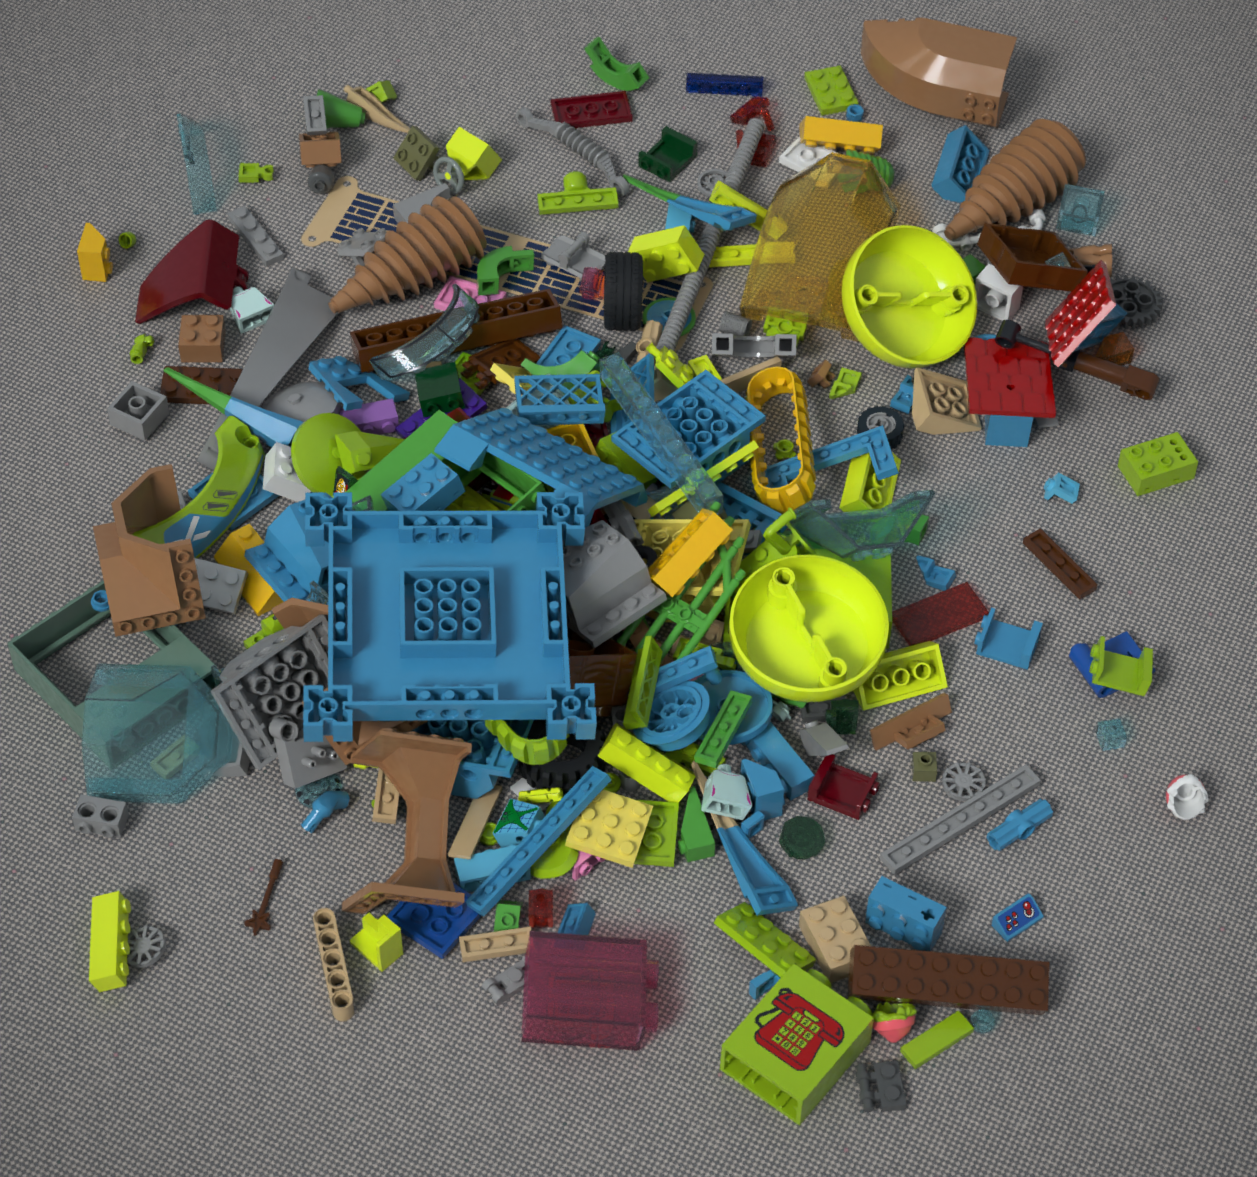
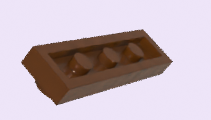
M1041 528L1024 537L1023 544L1079 600L1097 590L1098 584Z

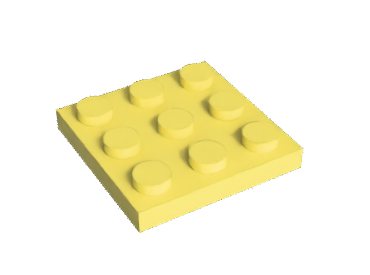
M603 789L572 822L565 846L633 868L653 806Z

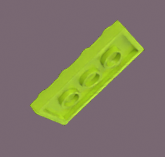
M746 902L718 915L714 921L717 927L779 977H782L793 964L806 971L813 967L817 960L805 948L794 942L789 935L774 926L770 920L762 915H756L753 907Z

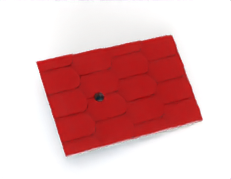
M1102 260L1095 265V268L1053 311V314L1051 313L1045 320L1051 359L1057 367L1072 352L1100 344L1128 314L1115 301L1108 269Z
M976 337L968 338L964 344L969 414L985 415V445L1028 447L1033 417L1055 418L1056 416L1049 354L1016 342L1013 348L1008 349L999 346L995 342V338L989 340Z

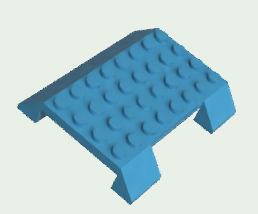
M500 408L453 424L434 450L438 455L467 471L482 467L487 451L555 488L556 498H564V492H583L585 528L590 526L594 510L621 499L635 507L647 503L648 500L643 483L637 481L634 476L620 472L614 465L605 464L600 461L599 457L589 455L583 452L582 448L566 443L562 437L551 435L545 428L529 423L528 419L512 414V411L507 408Z

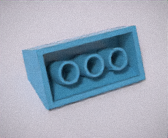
M966 125L947 134L931 185L934 191L943 199L959 203L965 201L967 190L972 187L974 178L980 175L982 168L986 165L990 152Z

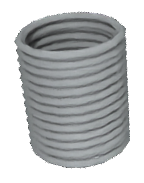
M726 311L721 319L719 330L722 333L748 336L752 320Z

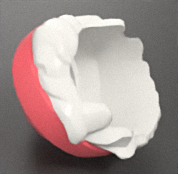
M1193 774L1179 775L1174 778L1166 791L1168 809L1182 820L1195 818L1197 815L1205 812V803L1209 799L1203 783Z

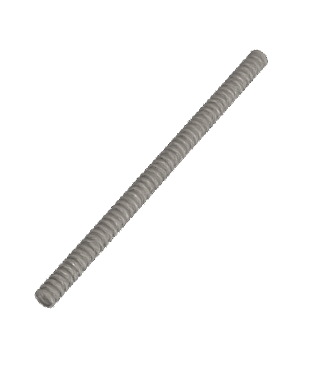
M757 118L749 120L724 181V184L737 192L740 191L765 129L764 122ZM708 223L698 244L705 255L698 271L688 273L684 278L656 346L658 350L666 346L669 350L675 351L723 230Z

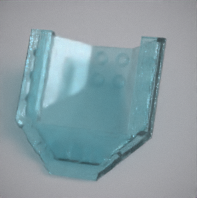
M914 491L881 509L831 514L823 513L831 509L830 499L809 501L793 510L797 519H792L790 522L804 537L843 559L851 558L852 561H860L869 556H872V559L885 558V555L893 554L895 549L902 546L935 495V491Z
M97 665L85 697L82 732V754L88 796L123 802L181 804L192 792L209 780L221 766L231 760L233 729L210 692L212 689L190 666Z

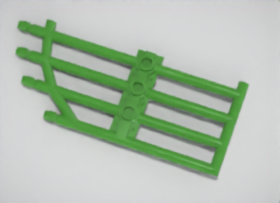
M715 501L711 505L710 510L717 513L721 504ZM729 516L724 522L731 527L735 519ZM742 537L736 538L728 551L725 544L717 547L721 561L690 605L682 601L681 598L697 575L693 579H688L684 584V590L679 595H674L673 597L666 595L667 600L652 609L659 613L645 636H652L654 638L667 619L676 623V626L660 647L663 651L661 662L684 629L694 633V635L676 660L692 654L739 586L740 581L745 577L746 572L742 569L734 575V578H732L731 561L744 543ZM704 562V563L699 567V568H700V571H701V569L704 567V565L706 564V562ZM723 575V593L710 612L705 614L698 610L716 582ZM645 615L628 625L616 642L625 646ZM645 636L634 651L638 653V649L643 648Z

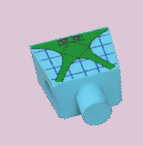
M510 799L493 831V835L501 848L511 844L518 845L545 815L537 805Z

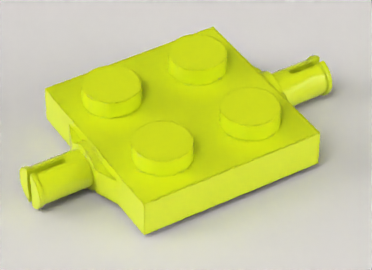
M653 343L647 346L646 350L656 360L655 366L678 389L693 379L692 369L678 359L679 357L675 351L669 350L666 346L658 350Z

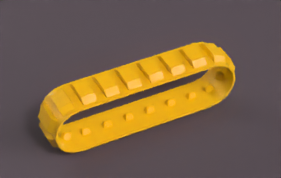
M777 366L764 369L752 377L748 383L745 393L747 398L745 400L759 411H762V406L771 397L784 393L794 394L791 396L792 402L795 403L793 416L796 417L797 422L794 425V429L798 432L796 445L799 446L800 453L797 454L798 460H801V468L796 479L782 487H766L769 482L765 476L767 463H764L766 450L763 448L762 443L764 440V434L761 432L763 423L750 432V442L755 440L759 448L753 451L755 456L750 458L752 483L760 503L783 514L788 511L789 507L794 512H797L808 505L816 487L814 483L816 481V474L813 467L814 456L812 453V440L810 438L808 402L804 387L795 372Z

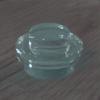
M980 1009L972 1014L970 1024L976 1032L985 1034L993 1030L995 1018L990 1011Z

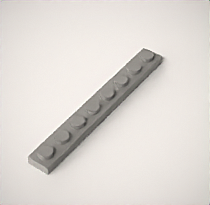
M1027 765L1022 766L880 854V860L894 875L1040 786L1041 779Z

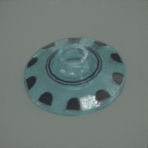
M332 774L296 788L295 793L301 804L313 809L312 803L326 791H342V784L336 774Z

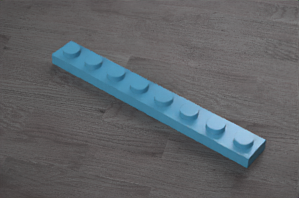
M592 766L465 901L468 907L484 917L611 781L609 775Z

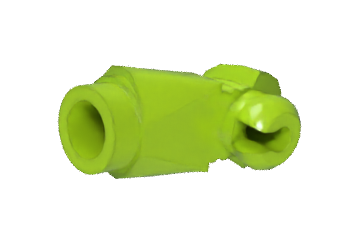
M141 334L134 339L135 345H133L129 352L132 363L140 364L143 362L147 353V347L154 345V338L151 335Z

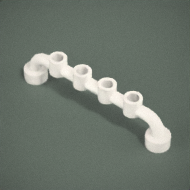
M1033 210L1032 214L1028 216L1031 225H1034L1033 227L1027 228L1023 225L1018 228L1041 230L1046 220L1043 210ZM938 224L932 230L933 233L942 237L952 247L960 246L962 251L972 249V244H977L981 232L976 236L966 234L956 240H949L944 234L947 227L946 224Z

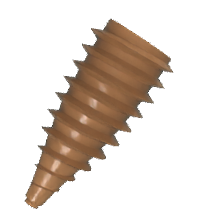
M1048 119L1033 121L1030 127L1022 130L1019 136L1014 137L1008 145L1000 150L999 154L993 156L990 163L982 168L980 175L974 178L972 187L966 192L965 201L960 205V211L953 217V220L944 231L947 239L956 240L968 233H976L978 229L983 228L985 223L1005 226L1007 221L1016 223L1020 220L1021 216H1030L1033 210L1042 209L1045 203L1053 202L1056 195H1063L1066 193L1067 188L1076 186L1078 183V173L1086 165L1085 152L1078 138L1069 128L1057 121H1050Z
M440 196L433 198L432 206L422 205L420 214L411 213L409 215L408 223L400 221L396 226V232L387 231L385 242H375V254L371 252L364 254L365 265H356L355 276L352 279L349 278L347 284L330 299L331 302L328 303L329 308L335 314L354 307L358 308V306L370 303L373 306V301L380 299L389 304V296L395 294L401 300H405V290L409 289L415 295H419L418 285L423 284L427 288L432 289V278L436 277L439 281L445 283L446 271L458 276L459 264L468 269L471 268V257L475 256L479 260L484 258L483 250L487 246L485 234L476 216L456 196L448 200Z

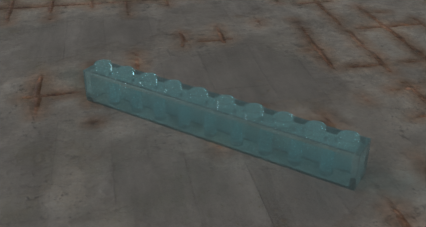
M617 352L600 359V378L696 511L699 513L702 508L710 510L711 505L717 501L721 504V507L716 514L723 513L722 492L620 353Z

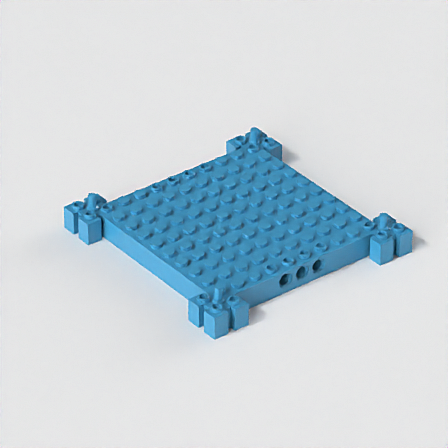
M352 492L333 493V498H324V493H305L306 546H324V541L329 542L328 691H323V685H304V742H323V736H333V742L353 741V721L546 720L547 740H566V734L575 733L576 740L595 739L597 721L596 707H594V683H575V688L570 689L563 540H565V546H583L584 544L583 492H564V498H556L555 492H537L536 511H352Z

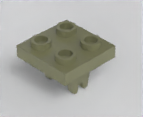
M412 125L393 159L415 180L421 181L427 169L434 167L433 162L439 158L436 154L440 148L417 126Z

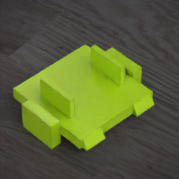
M774 309L772 316H766L763 333H766V336L796 334L797 347L799 340L804 341L807 324L804 323L805 315L798 313L794 315L782 312L783 310Z

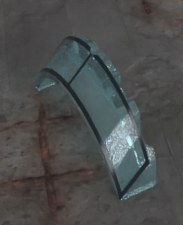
M456 283L452 285L454 290L452 300L437 321L406 344L390 352L372 357L369 360L380 379L393 382L400 380V377L410 372L417 374L425 370L429 363L433 361L439 362L452 353L472 333L471 326L478 322L480 318L478 314V308L480 307L477 302Z

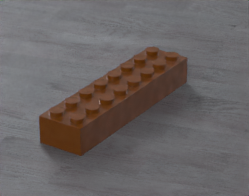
M854 945L850 949L848 998L854 996L860 1000L1043 1015L1048 1011L1050 962Z

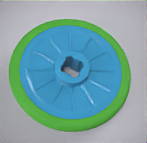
M661 298L651 302L643 312V324L645 325L649 320L660 322L663 326V332L676 298ZM693 308L689 313L681 336L690 332L695 325L696 315Z

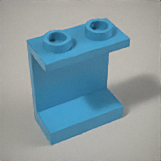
M991 607L989 615H984L981 623L982 632L978 631L974 644L978 645L976 654L1028 670L1041 636L1043 623L1034 620L1030 631L994 620L995 608Z

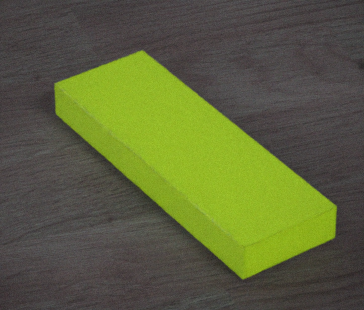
M958 1010L900 1048V1052L916 1070L973 1033L974 1027Z

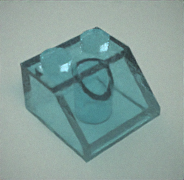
M1065 184L1056 229L1096 236L1105 191Z

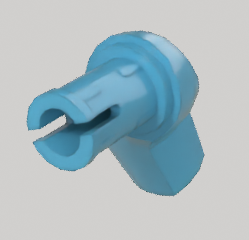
M326 791L312 803L313 809L301 823V826L313 834L324 818L330 817L334 810L343 809L348 806L350 800L346 791Z

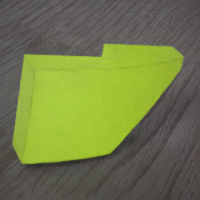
M842 367L837 381H834L829 398L835 399L855 393L862 373Z

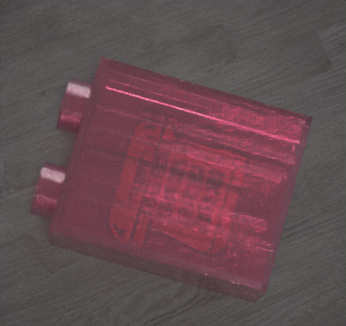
M530 931L524 963L521 1042L640 1051L644 1032L656 1033L659 1011L658 1003L646 1002V989L656 990L659 975V961L647 959V940Z

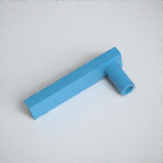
M708 646L660 667L654 695L701 674H705L712 685L721 683L723 677L717 669L718 665L712 647Z

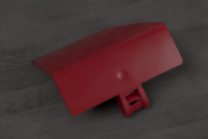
M205 220L185 236L165 255L141 284L135 322L141 324L168 309L198 298H203L225 310L230 309L235 286L241 287L243 290L248 289L246 282L249 280V273L236 264L239 235L214 220Z

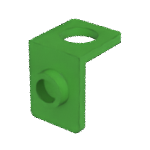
M499 900L497 902L494 932L519 928L520 910L523 902Z

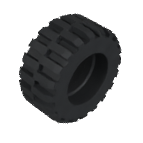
M534 720L526 739L546 737V720ZM597 722L595 739L576 740L575 733L569 734V737L566 739L567 744L573 745L582 751L575 759L569 761L553 760L543 765H530L519 760V767L521 768L523 778L527 779V783L532 788H549L550 790L551 788L560 787L563 790V795H566L592 766L605 772L606 761L598 757L606 740L605 733L601 730L600 724Z

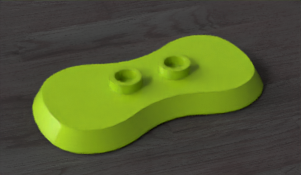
M552 801L550 803V805L547 808L546 815L559 801ZM572 823L530 867V874L533 877L541 879L556 878L566 874L574 866L579 850L565 846Z

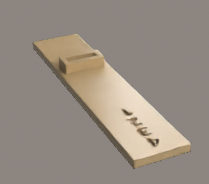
M495 785L494 789L481 797L473 798L449 850L448 857L471 860L503 789L502 786Z

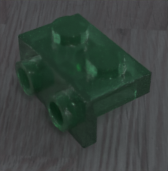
M831 700L830 709H826V723L837 734H856L859 700Z

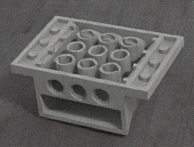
M603 520L585 528L583 546H565V540H563L567 627L594 648L667 600L665 592L651 582L647 565L629 539Z
M318 615L302 627L290 626L264 637L228 662L219 676L222 683L210 691L255 769L260 770L278 757L274 737L269 732L271 721L280 717L294 722L298 727V732L302 731L304 685H323V690L328 687V621L324 615Z

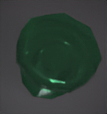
M796 816L784 822L779 838L781 848L788 856L801 860L817 856L826 844L821 824L803 816Z

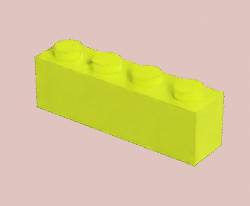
M119 891L92 897L89 982L99 992L126 986L127 976L129 975L127 955L130 953L128 944L130 924L128 921L131 904Z

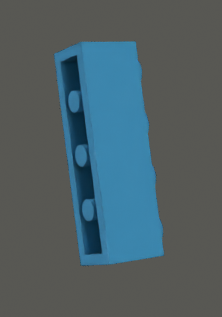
M771 721L759 735L741 743L750 750L756 762L775 770L779 779L784 780L786 785V792L784 794L790 801L808 792L809 785L815 775Z

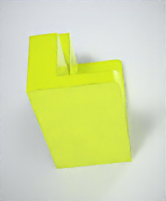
M368 913L362 918L363 929L350 939V944L383 972L403 955L401 929L386 915H382L377 920Z

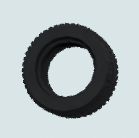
M609 252L605 257L604 328L611 331H636L641 328L642 255L638 252Z

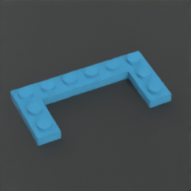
M883 425L812 450L815 471L869 453L878 481L899 474ZM795 456L767 466L765 476L768 478L769 484L766 487H782L789 484L788 481L796 479L801 468V460H798V457Z

